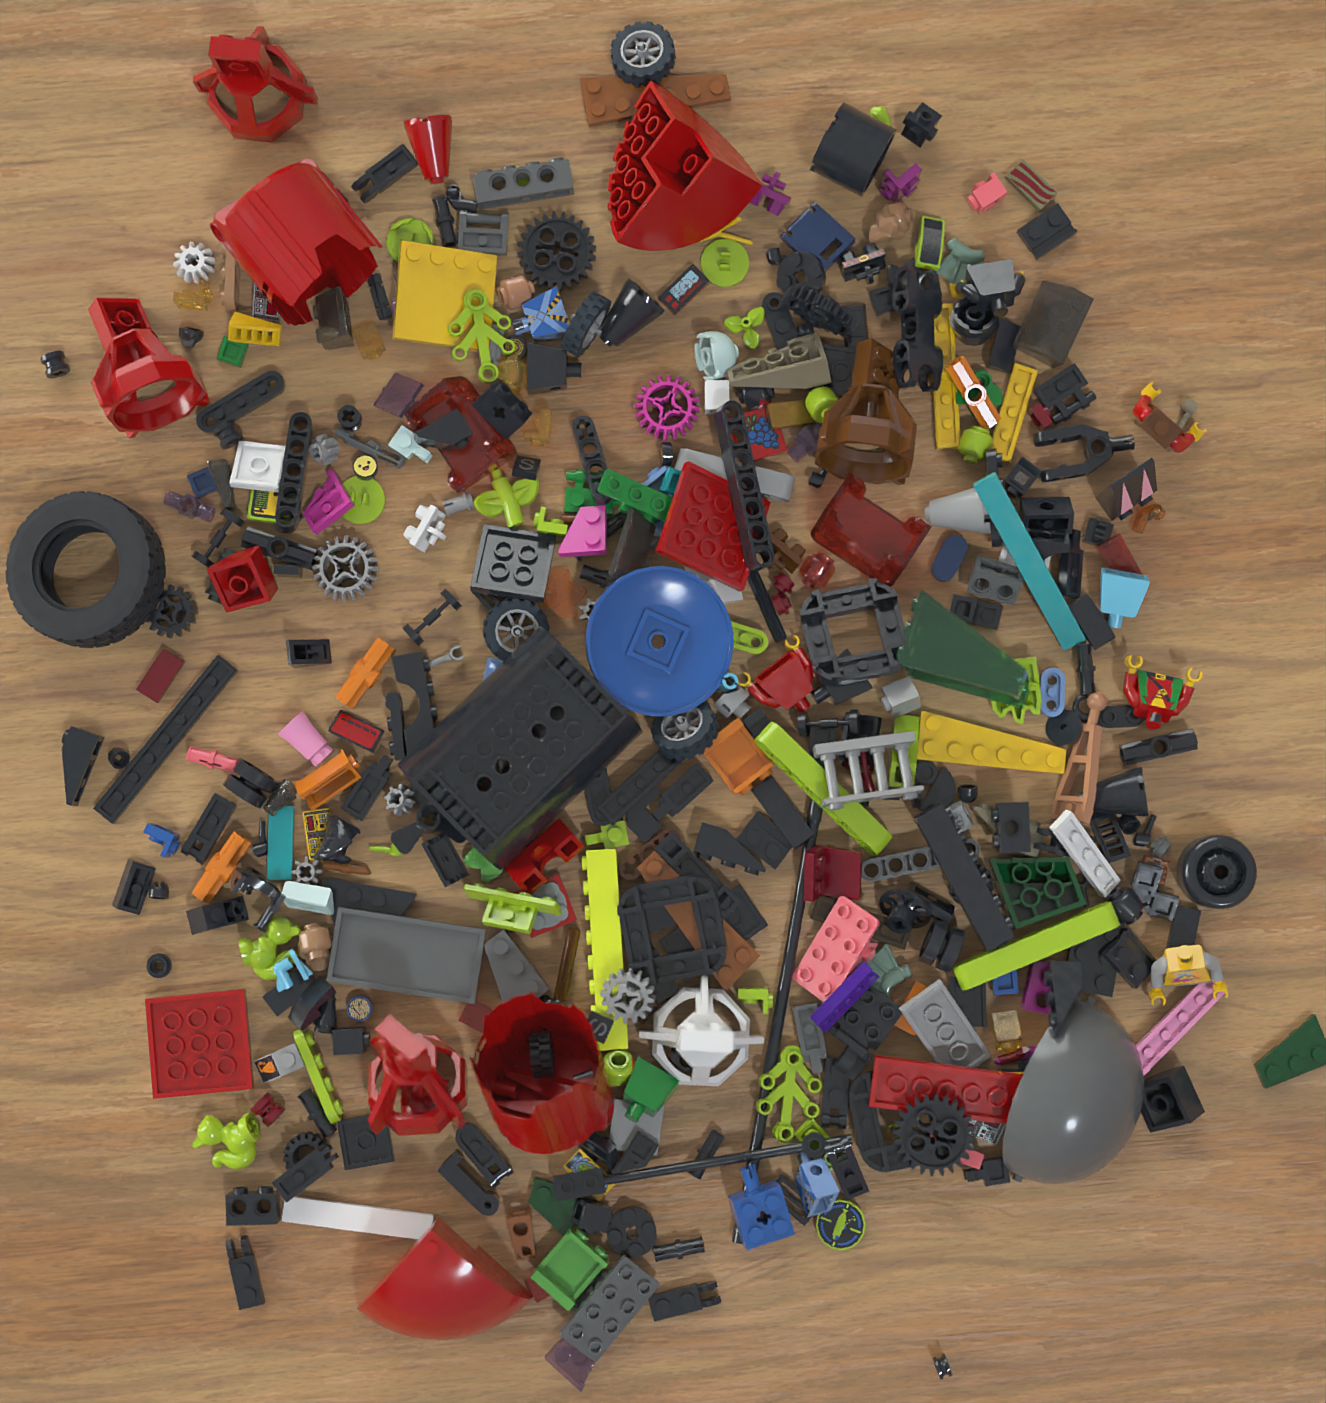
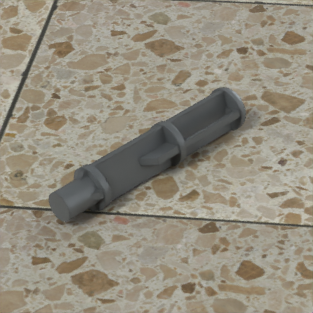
M338 427L335 432V436L343 439L345 444L359 449L397 469H401L406 462L405 456L372 440L366 443L355 438L352 430L346 431ZM382 448L401 456L400 459L382 451ZM379 455L398 463L397 466L379 458Z

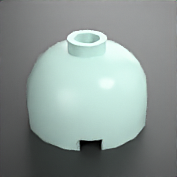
M718 331L698 334L696 338L700 339L699 343L695 344L694 351L699 371L704 370L707 375L703 378L705 380H719L728 376L727 369L735 366L739 356L737 345L733 344V341L726 334Z

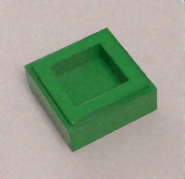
M224 336L216 359L241 368L249 345L247 343L229 341L228 337Z

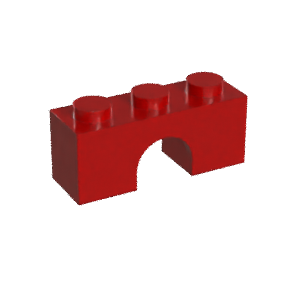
M559 818L504 869L525 893L532 895L548 881L544 876L543 870L549 860L561 857L567 863L585 846Z

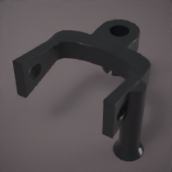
M236 867L231 875L232 893L236 894L238 890L244 893L246 890V894L251 895L253 889L256 888L270 897L268 907L259 921L253 924L260 931L266 932L268 923L286 896L280 893L275 885L266 881L264 875L252 867H247L246 870Z

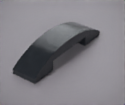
M672 831L654 848L680 876L696 874L707 877L716 888L723 919H726L742 902Z

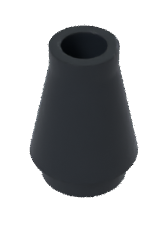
M329 998L328 1001L318 1008L321 1016L312 1024L315 1026L314 1032L332 1034V1030L337 1028L336 998Z

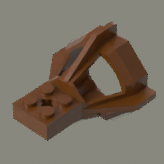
M873 338L857 342L851 387L847 389V393L824 412L823 424L819 431L815 465L840 479L874 484L892 481L897 485L905 484V479L910 475L913 464L917 423L899 400L900 388L896 382L893 351ZM844 444L874 445L885 448V452L857 451L844 447Z

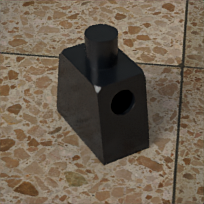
M528 343V395L567 389V377H582V363H568L566 350Z
M847 648L837 658L852 655ZM868 680L838 686L823 685L820 682L821 685L812 690L810 694L817 704L830 698L833 704L837 705L866 693L873 687Z

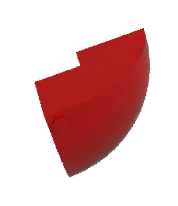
M650 81L634 106L637 108V111L631 123L627 121L625 123L623 142H618L613 157L616 166L614 173L609 175L608 192L611 195L607 205L608 210L612 212L613 219L610 221L612 233L618 243L638 250H674L700 242L720 231L743 211L753 197L758 194L763 184L745 159L716 129L677 97L653 81Z
M438 1217L358 1305L357 1310L373 1322L397 1334L424 1340H452L476 1335L496 1327L520 1311L534 1295L479 1245L474 1250Z

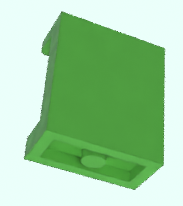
M572 1226L536 1266L530 1277L568 1311L574 1306L576 1299L599 1272L609 1265L608 1253L599 1245L594 1247L588 1241L589 1237L580 1228L575 1230Z

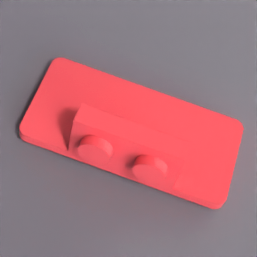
M840 896L793 973V980L825 1002L863 962L868 963L875 956V949L878 943L871 938L879 926V920L849 898Z

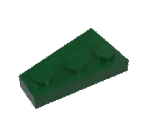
M1315 1014L1310 1015L1306 1022L1299 1028H1295L1278 1046L1273 1047L1254 1064L1263 1088H1270L1326 1065V1039Z

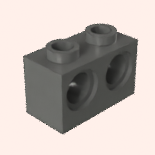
M977 555L968 578L966 592L1014 606L1024 578L1017 566Z

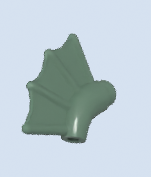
M953 238L946 244V247L951 252L943 260L939 270L936 272L944 276L949 281V284L959 283L960 280H963L965 283L966 266L984 264L983 250H971L963 242L960 243L957 238Z
M884 944V947L875 953L873 959L867 963L880 976L872 986L889 998L895 986L904 982L906 978L912 977L909 965L900 967L888 944Z

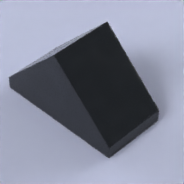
M329 639L286 640L289 666L298 668L332 663Z

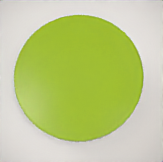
M719 239L709 244L704 250L701 257V269L703 275L710 283L719 287H731L741 282L746 276L749 269V257L744 247L738 242L730 239Z
M354 476L343 483L355 504L353 508L342 515L347 521L354 524H368L381 515L385 506V494L377 481L374 479L360 480Z

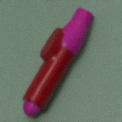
M1038 1045L1021 1047L1016 1049V1051L1000 1055L995 1059L994 1063L1002 1066L1021 1059L1030 1058Z

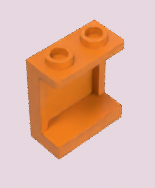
M739 718L718 733L717 738L713 739V745L710 748L707 747L703 753L734 795L739 792L743 796L753 788L751 782L758 777L762 781L773 772L771 767L774 763L755 744L753 737Z

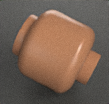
M522 275L503 279L500 282V287H497V296L500 304L506 306L509 310L521 308L524 303L530 301L532 296L535 295L533 283L527 281Z

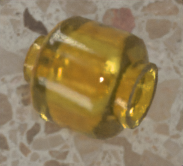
M508 356L506 360L498 363L499 374L497 378L507 384L513 394H519L521 390L526 388L527 365L521 362V358Z

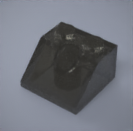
M341 286L316 296V305L312 307L314 318L319 321V328L316 329L317 342L321 343L325 350L354 346L349 302Z

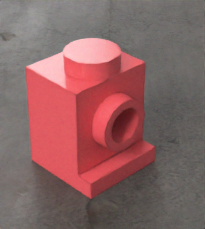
M992 173L987 183L981 181L972 188V194L966 199L970 208L976 210L980 215L1004 200L1007 191L996 174Z

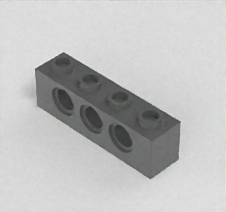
M561 157L553 158L547 163L540 164L538 161H533L522 167L509 165L503 167L502 170L492 171L491 169L480 170L478 174H473L479 210L575 195L569 159L564 160ZM546 174L554 177L551 182L547 183L543 182L541 178ZM522 178L530 181L526 186H519L517 183ZM498 182L506 184L502 190H495L493 187Z

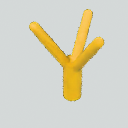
M740 216L736 217L720 231L702 240L705 241L719 236L748 245L753 244L752 240L722 232L741 221Z

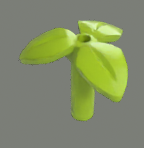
M756 307L748 312L747 317L743 319L739 316L728 317L724 320V325L730 332L735 334L744 330L745 333L742 338L744 344L751 349H755L759 345L760 336L752 327L760 326L763 323L765 316L764 308Z

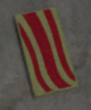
M1024 159L1005 177L1038 212L1058 194Z

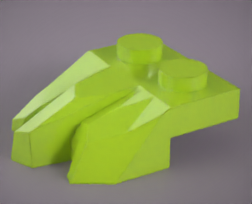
M1036 656L987 662L991 703L995 713L1000 718H1003L1008 711H1012L1014 721L1020 724L1024 722V715L1027 709H1030L1033 714L1040 715L1042 699Z

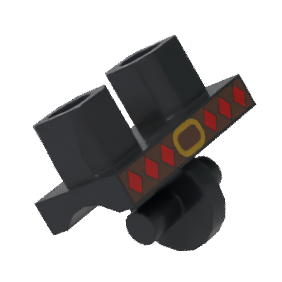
M875 243L865 245L863 247V255L856 257L854 251L851 250L841 254L842 276L845 282L856 278L857 281L865 279L868 285L874 283L873 276L880 274V270L886 268L884 249L879 250Z

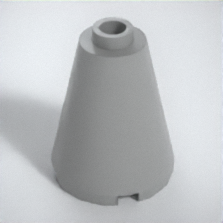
M974 488L929 501V506L925 507V519L930 521L931 526L991 534L990 516Z

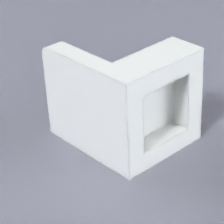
M729 380L705 381V414H714L721 405L729 401Z

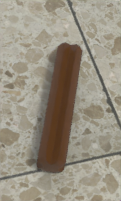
M571 927L567 929L554 992V999L566 1001L580 937L579 929Z

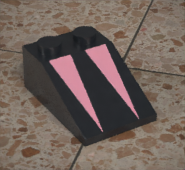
M1151 457L1095 497L1111 521L1116 518L1122 521L1133 513L1132 507L1137 504L1143 507L1153 500L1151 495L1157 491L1155 461Z

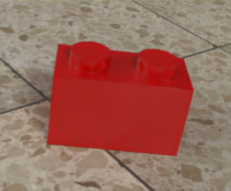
M259 545L237 551L206 569L226 613L271 601L278 590V586Z

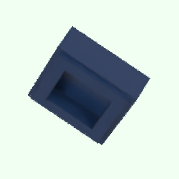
M209 466L187 475L197 499L220 490Z

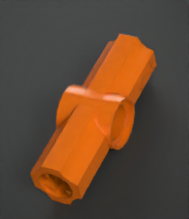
M961 356L951 361L945 368L980 426L986 429L997 424L1001 417L965 357ZM977 387L979 389L978 395L975 398H968L969 390Z
M378 637L366 655L360 658L349 673L350 677L335 698L354 710L366 691L376 684L382 674L381 670L388 663L396 649Z
M234 831L220 852H217L211 858L205 868V874L191 893L199 900L211 904L223 885L231 880L233 871L236 867H239V862L251 847L252 842L242 834Z

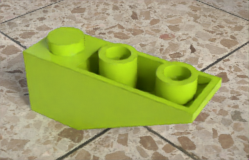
M901 715L894 718L893 734L914 731L915 742L909 745L910 749L907 750L914 786L920 717ZM891 748L887 782L888 787L899 789L903 788L898 752Z

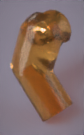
M1152 504L1140 509L1131 530L1142 534L1148 521L1164 518V508L1159 504Z

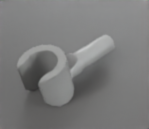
M454 646L450 653L431 660V666L450 660L454 662L461 661L464 655L456 658L452 654L453 651L459 650L461 647Z

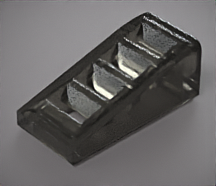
M225 459L207 461L208 469L224 507L229 511H235L234 488L230 486L231 464Z

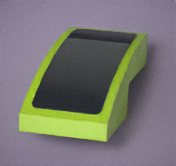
M921 216L919 220L918 243L915 246V267L939 270L944 243L945 220Z

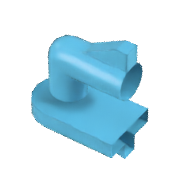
M293 948L290 949L289 953L304 981L309 979L308 976L313 974L312 971L297 957ZM288 958L276 963L273 968L277 976L278 992L288 989L294 984L287 970L293 967Z

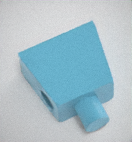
M1101 567L1099 607L1101 612L1109 613L1107 623L1110 627L1121 628L1124 616L1136 617L1150 584L1148 575Z

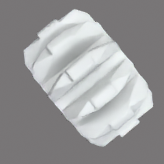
M190 242L188 249L181 245L182 254L175 253L174 255L178 259V261L173 263V266L178 269L177 275L180 278L184 277L187 283L194 280L196 284H200L201 277L208 281L209 277L206 274L214 273L215 271L211 267V265L216 263V260L211 257L213 252L210 249H205L203 243H199L196 247L194 242ZM193 260L198 262L196 266L191 264Z

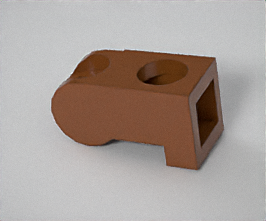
M531 1208L509 1211L508 1224L515 1259L522 1260L536 1257Z

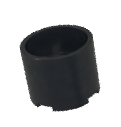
M843 102L834 116L836 118L835 121H832L812 160L814 165L811 166L810 170L862 197L875 177L897 129Z

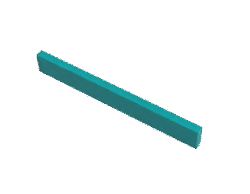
M994 472L973 483L974 489L1063 650L1065 651L1085 641L1086 638L997 474Z

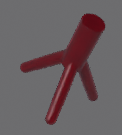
M860 752L863 767L861 777L866 793L876 792L872 780L875 767L870 766L868 769L866 753ZM842 762V766L850 771L849 764Z

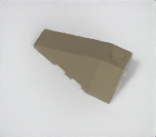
M814 333L787 341L788 346L780 350L772 348L767 351L766 356L760 359L752 357L728 368L727 373L730 385L735 387L808 389L831 383L827 357L819 334Z

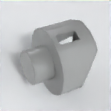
M735 683L737 686L723 694L714 706L726 718L733 713L737 718L741 719L751 708L745 702L749 694L739 684Z

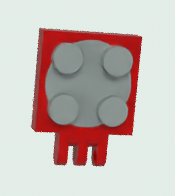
M560 874L547 878L548 881L536 890L532 896L540 899L542 897H550L556 900L562 910L561 916L538 912L531 934H529L531 938L577 920ZM520 889V890L514 891L513 893H514V894H519L520 892H524V891H523L522 889Z

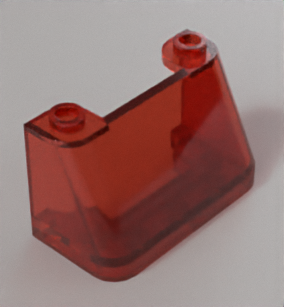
M463 376L443 378L403 412L409 427L414 431H419L453 410L458 409L473 432L472 438L469 440L470 444L459 451L457 448L451 452L438 449L452 469L447 475L448 484L457 493L464 492L517 455V450L510 438L505 440L471 405L477 399L479 393L472 383Z
M849 473L811 530V537L817 544L870 579H878L877 582H882L891 587L904 571L932 526L918 517H910L905 523L865 498L864 495L867 488L863 480Z

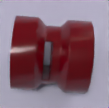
M269 1092L250 1109L253 1114L259 1115L263 1119V1123L267 1127L286 1110L281 1104H276L273 1101V1096Z

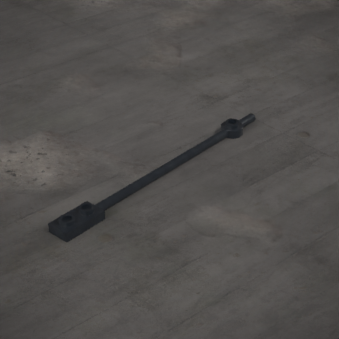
M813 1132L806 1135L800 1143L617 1174L604 1175L603 1168L555 1175L553 1176L556 1201L606 1193L605 1185L802 1152L808 1157L818 1158L826 1152L824 1144L829 1142L833 1144L841 1141L840 1138L846 1135L825 1138L820 1133ZM848 1134V1140L852 1144L851 1134ZM816 1140L819 1142L817 1150L810 1148L811 1141Z

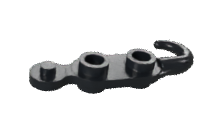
M1081 694L1074 700L1072 710L1080 717L1081 722L1087 723L1089 713H1083L1079 708V704L1083 699L1088 698V694ZM1130 705L1106 706L1104 710L1100 711L1097 725L1104 728L1136 727L1146 719L1136 717L1133 714V707Z

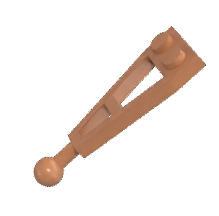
M1100 692L1092 693L1087 699V705L1090 708L1087 724H1082L1081 734L1074 743L1056 792L1050 817L1052 820L1056 821L1065 810L1072 811L1080 823L1090 824L1096 796L1102 727L1097 726L1100 711L1104 710L1107 706V698ZM1088 743L1087 756H1083ZM1079 765H1086L1083 797L1069 796Z

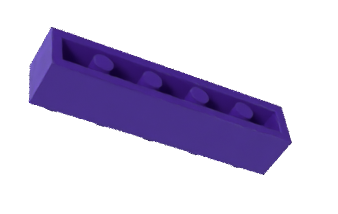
M863 962L810 1016L811 1020L826 1033L880 976Z

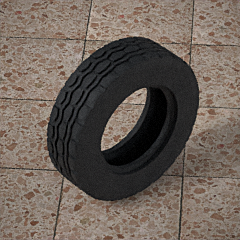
M77 491L56 496L54 499L41 504L38 509H35L27 516L12 539L6 560L7 570L5 571L10 599L13 601V606L18 614L22 615V619L30 627L53 640L80 648H94V646L100 648L109 646L110 643L115 644L136 632L148 620L160 600L159 597L162 595L165 584L164 578H166V565L164 563L166 559L164 549L161 547L162 543L158 534L154 532V528L141 514L113 497L87 491V493ZM94 532L107 534L114 542L119 554V573L114 586L103 599L91 606L68 608L59 598L54 586L53 573L59 554L69 542L83 534Z

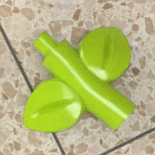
M500 469L491 472L494 479L491 484L494 490H487L479 494L473 502L475 508L487 517H496L504 512L508 528L522 525L524 519L520 506L528 505L534 501L539 489L538 479L534 481L521 478L511 485L508 478L503 477Z

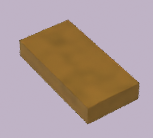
M806 399L772 403L765 406L770 430L811 425L817 422L814 421L806 409Z

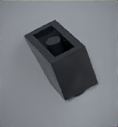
M455 409L417 431L414 440L417 444L450 452L457 448L459 451L470 444L469 440H471L473 432L458 409Z

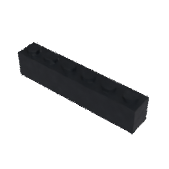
M938 803L914 816L913 818L983 947L989 951L1013 938L1014 935L1011 930L1014 929V925L1008 915L1004 917L999 908L1003 907L996 893L992 895L987 886L991 885L984 871L980 873L975 864L979 863L972 849L968 851L963 842L967 841L960 827L956 829L952 823L955 817L950 808Z

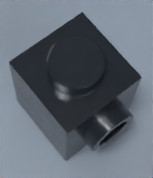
M579 1197L576 1200L571 1221L586 1233L596 1235L597 1231L606 1233L608 1226L613 1220V1208L603 1201Z

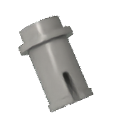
M463 492L461 496L443 501L447 516L466 509L470 511L472 507H475L471 492Z

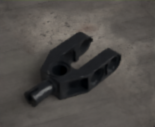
M1083 424L1044 430L1033 434L1035 447L1082 440L1084 444V455L1086 457L1084 463L1071 466L1062 464L1058 468L1041 470L1040 477L1042 483L1087 476L1107 462L1114 452L1135 449V442H1132L1134 440L1132 434L1111 438L1108 432ZM1091 443L1100 444L1102 452L1094 453L1091 449Z

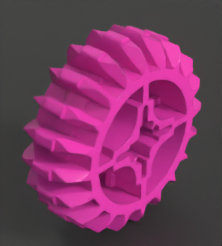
M661 375L657 376V384L652 379L648 380L650 389L644 385L641 387L645 395H636V399L641 402L635 403L634 408L642 411L635 413V417L637 419L644 418L639 422V426L644 427L648 425L645 430L647 435L654 430V439H658L661 433L663 434V441L668 440V434H672L673 440H677L676 432H680L684 437L686 436L684 427L688 430H693L694 427L689 421H698V417L692 414L700 412V407L693 406L699 403V398H691L696 393V390L693 388L686 391L689 387V382L686 381L681 386V377H677L675 382H671V375H667V381L663 382ZM670 390L664 398H651L660 391ZM677 393L685 399L688 407L687 411L682 410V407L675 403ZM671 399V409L673 411L669 410L664 416L662 405L666 406V403H669ZM647 405L653 406V409L659 412L660 415L657 423L650 418L647 412ZM670 418H683L675 425L664 426Z

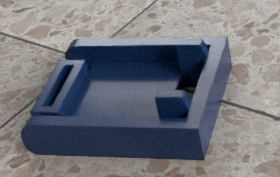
M813 202L810 207L814 213L806 209L786 229L791 236L789 237L783 232L780 235V239L794 252H810L819 257L823 263L824 272H826L841 257V254L846 252L855 243V238L816 202ZM836 240V244L840 247L825 260L820 255Z

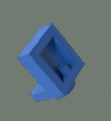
M147 823L143 833L150 835L149 840L163 845V842H166L160 856L169 858L171 855H175L180 846V841H178L180 834L155 823Z

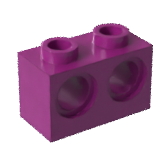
M1036 961L1029 964L1020 1008L1049 1014V1011H1051L1050 1006L1045 1004L1039 1007L1036 1004V998L1039 994H1046L1048 991V986H1044L1041 974L1045 969H1049L1050 963Z

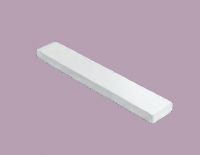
M295 1196L287 1203L284 1200L282 1214L283 1222L419 1239L432 1225L434 1220V1214Z

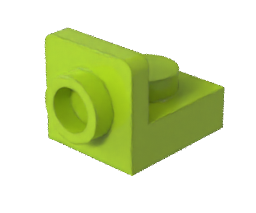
M541 506L540 513H535L534 527H537L539 533L565 538L569 531L568 525H565L564 521L559 519H550L549 522H546L547 509Z
M767 987L737 988L738 999H743L745 1004H757L758 999H762V1014H768V1008H773V993H768Z

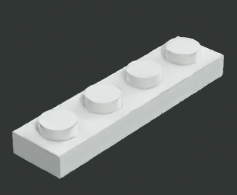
M1065 810L1050 826V829L1097 894L1105 898L1121 880L1072 811Z

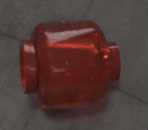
M820 551L817 554L810 553L799 569L801 576L804 577L802 582L812 589L815 586L825 587L836 571L833 565L835 561Z

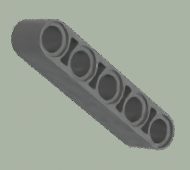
M967 839V841L963 842L964 844L970 843L976 857L979 856L980 846L975 840ZM929 846L866 859L862 861V878L866 881H878L940 868ZM917 853H921L925 857V863L921 867H916L913 863V857ZM893 858H897L901 862V867L897 872H892L889 869V861ZM869 863H873L877 868V872L873 877H867L864 873V868Z

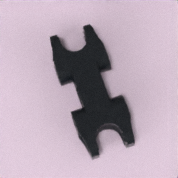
M913 266L899 267L895 273L892 290L893 308L897 313H901V340L895 344L893 350L896 382L899 388L907 389L915 387L919 379V387L922 392L937 391L941 384L943 370V352L939 346L935 345L934 319L942 311V292L939 276L936 271L929 270L921 272L917 279V272ZM905 272L908 273L907 285H904L902 281ZM928 277H931V286L926 289V281ZM909 370V380L905 383L904 374ZM929 373L933 375V382L930 386H928Z

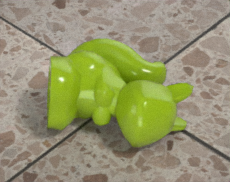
M274 915L267 925V935H260L259 939L254 942L246 937L239 939L238 943L244 966H251L254 972L264 980H276L277 976L273 970L276 963L285 958L294 963L289 950L282 951L277 955V945L285 944L293 936H298L301 933L300 926L292 924L285 917Z
M251 1112L244 1114L238 1121V1124L235 1125L234 1122H229L226 1126H223L218 1118L206 1115L198 1126L197 1138L193 1141L192 1148L197 1149L204 1145L214 1146L223 1142L228 1149L220 1150L214 1154L212 1158L214 1167L221 1168L222 1164L234 1170L243 1169L251 1165L256 1157V1141L261 1138L259 1123Z

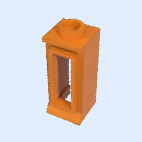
M341 749V753L303 779L293 782L301 799L305 797L312 811L362 778L357 770L360 765L352 754L348 757L344 750Z

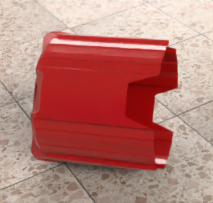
M307 158L302 159L296 164L281 168L261 180L244 196L215 213L214 220L210 223L214 236L230 252L288 325L292 324L293 326L304 325L313 321L306 300L318 294L326 287L349 299L378 267L368 246L383 247L323 174L318 165L312 159Z
M530 991L527 995L512 997L505 1003L496 1006L489 1015H484L483 1035L477 1045L474 1058L470 1056L469 1058L492 1118L496 1122L500 1133L508 1139L509 1144L533 1154H554L569 1150L584 1142L597 1130H605L607 1125L610 1124L614 1113L612 1088L591 1023L588 1022L585 1013L575 1006L574 1001L571 1007L568 1008L555 1003L543 1002ZM550 1031L554 1045L555 1077L534 1079L530 1062L529 1035L530 1033ZM484 1038H485V1039H486V1042H485V1044H484L482 1050L480 1051V1048H479V1047H480L482 1041H483ZM479 1052L480 1055H479V1057H478V1062H477V1065H476V1063H475V1061H476V1056H477V1053ZM586 1070H593L594 1076L578 1079L573 1077V1075Z

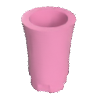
M304 711L291 720L278 734L308 761L310 760L315 767L334 751L312 725Z

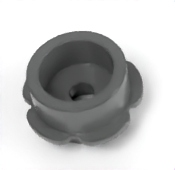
M1166 835L1163 838L1158 836L1150 846V849L1153 850L1152 856L1156 855L1161 859L1172 844L1171 841L1166 839Z

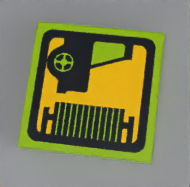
M251 489L247 519L276 523L275 512L278 493ZM288 492L284 498L289 501L294 500L297 494ZM285 515L281 518L280 522L290 524L294 518Z

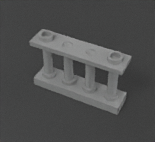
M914 731L816 744L812 749L814 759L821 758V761H824L829 798L823 799L821 806L828 807L829 810H839L844 808L843 804L901 796L903 800L918 798L917 794H920L924 788L923 785L913 786L907 751L910 749L909 745L915 742ZM894 748L898 752L903 788L891 790L888 788L883 758L885 749ZM870 751V754L873 755L879 789L877 792L864 793L858 759L860 752ZM845 754V757L849 760L854 795L839 797L834 759H836L837 755Z

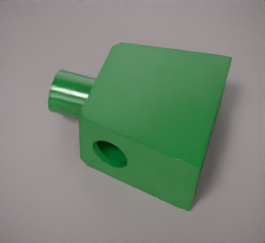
M638 1057L623 1095V1100L630 1104L625 1117L635 1123L639 1121L643 1112L654 1117L676 1092L679 1080Z

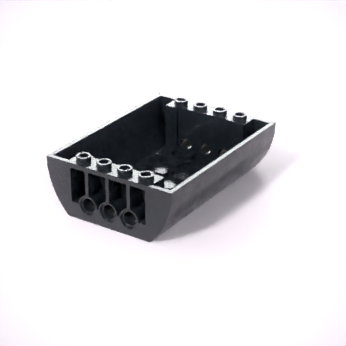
M539 626L397 765L408 780L475 849L496 868L502 870L643 733V730L586 669L548 631ZM554 706L562 707L565 712L563 719L559 721L553 720L550 717L551 708ZM540 723L546 727V735L544 737L535 738L532 735L531 730L535 724ZM499 759H506L510 763V769L507 773L501 774L496 771L495 764ZM488 777L491 780L492 786L488 791L478 789L477 781L479 778Z

